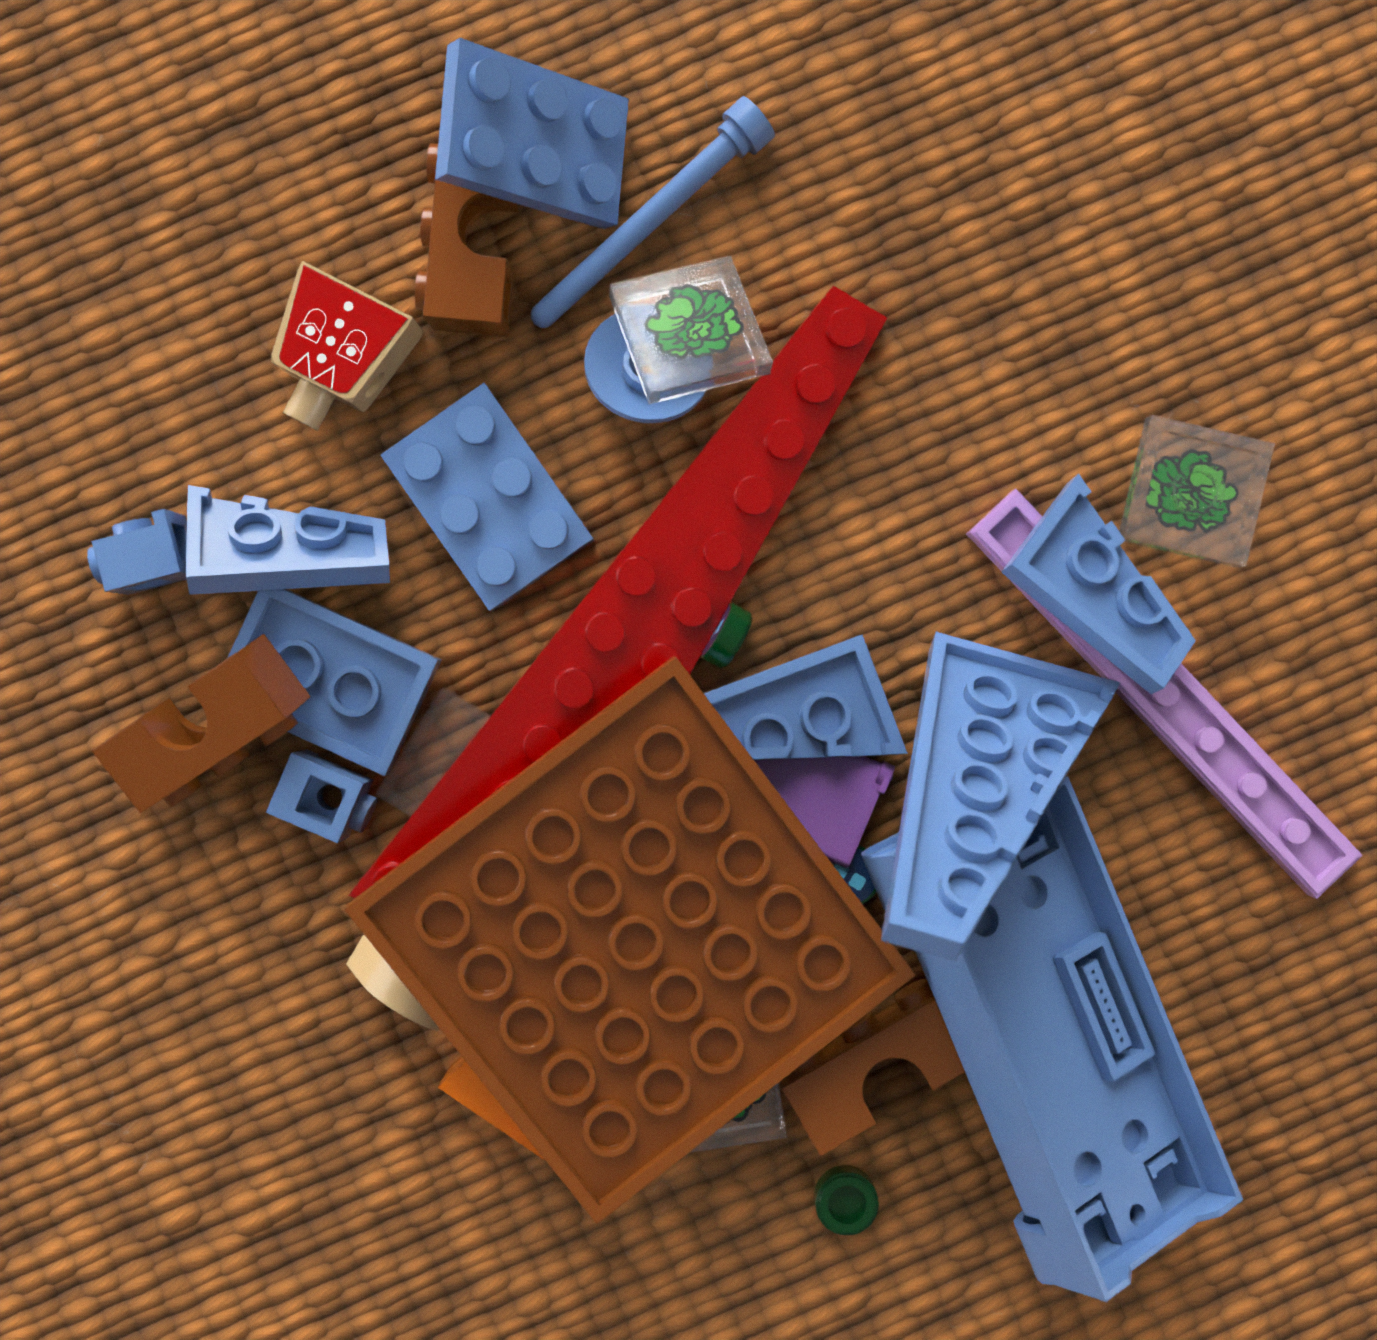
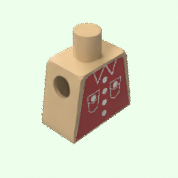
M302 261L298 268L271 354V362L299 380L283 413L318 431L334 399L361 412L366 411L418 343L424 331L413 317Z

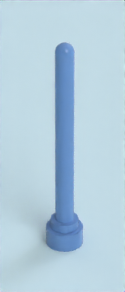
M742 96L722 114L724 122L717 128L719 136L532 308L531 320L537 327L547 328L556 322L735 155L743 158L748 152L756 155L775 137V132L770 122L751 100Z

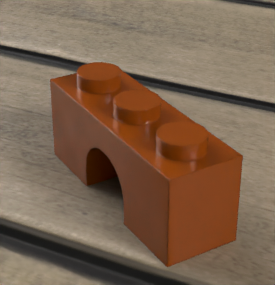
M430 143L427 151L426 173L428 183L435 184L433 208L424 207L421 216V243L423 247H429L427 271H418L416 276V309L423 310V317L431 328L436 331L508 337L514 274L507 258L483 256L471 251L467 247V235L472 224L480 216L492 211L519 213L520 204L435 180L438 144Z
M262 634L187 686L204 709L207 727L195 725L187 720L171 699L168 698L92 750V753L140 814L162 799L170 808L175 806L203 785L197 776L210 768L217 777L223 775L250 755L245 748L246 744L259 737L264 745L267 746L299 723L292 713L311 696L265 634Z
M927 979L915 981L901 989L894 996L895 1004L876 1015L872 1011L868 1012L841 1033L840 1036L836 1037L780 1081L782 1091L820 1156L877 1124L870 1106L863 1096L864 1080L868 1072L877 1063L891 1058L907 1060L921 1070L933 1091L965 1073Z

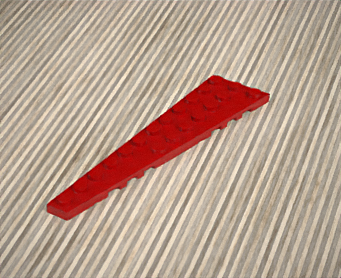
M834 285L827 291L776 355L772 363L745 394L741 402L664 496L652 514L637 530L539 653L528 670L505 696L497 709L466 745L442 778L435 784L408 821L401 827L354 886L349 896L353 898L359 896L673 656L677 657L689 675L691 674L885 324L887 317Z

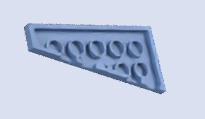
M935 632L928 653L881 941L950 961H956L1110 704L1121 682Z

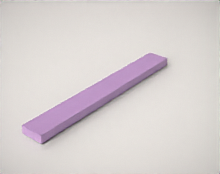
M1014 489L968 531L966 535L1002 572L1042 516L1017 489ZM1012 582L1101 677L1121 682L1116 693L1308 896L1318 899L1363 856L1182 664L1179 665L1164 689L1150 694Z

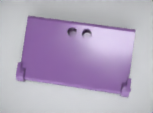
M866 756L754 760L831 862L848 869L878 797L885 794L888 784L893 778L895 765L885 761L880 763Z

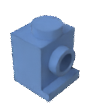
M166 509L153 511L151 514L154 525H152L150 518L121 522L112 526L113 536L91 541L93 547H89L87 552L89 567L96 581L103 584L104 591L130 595L186 580L187 520L185 515Z
M308 749L292 752L266 813L335 843L349 838L352 829L362 833L368 825L377 804V798L368 794L373 779L318 756L319 754ZM327 785L338 787L342 793V801L337 808L328 806L323 799V791Z

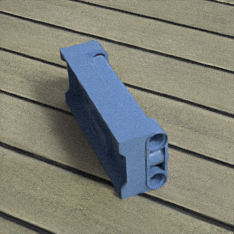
M1066 776L956 961H950L919 951L915 952L1022 1208V1211L1014 1219V1225L1037 1281L1042 1284L1056 1285L1107 1302L1131 1284V1275L1135 1268L1196 1223L1223 1216L1243 1201V1198L1069 777ZM899 832L872 845L861 853L884 910L887 907Z

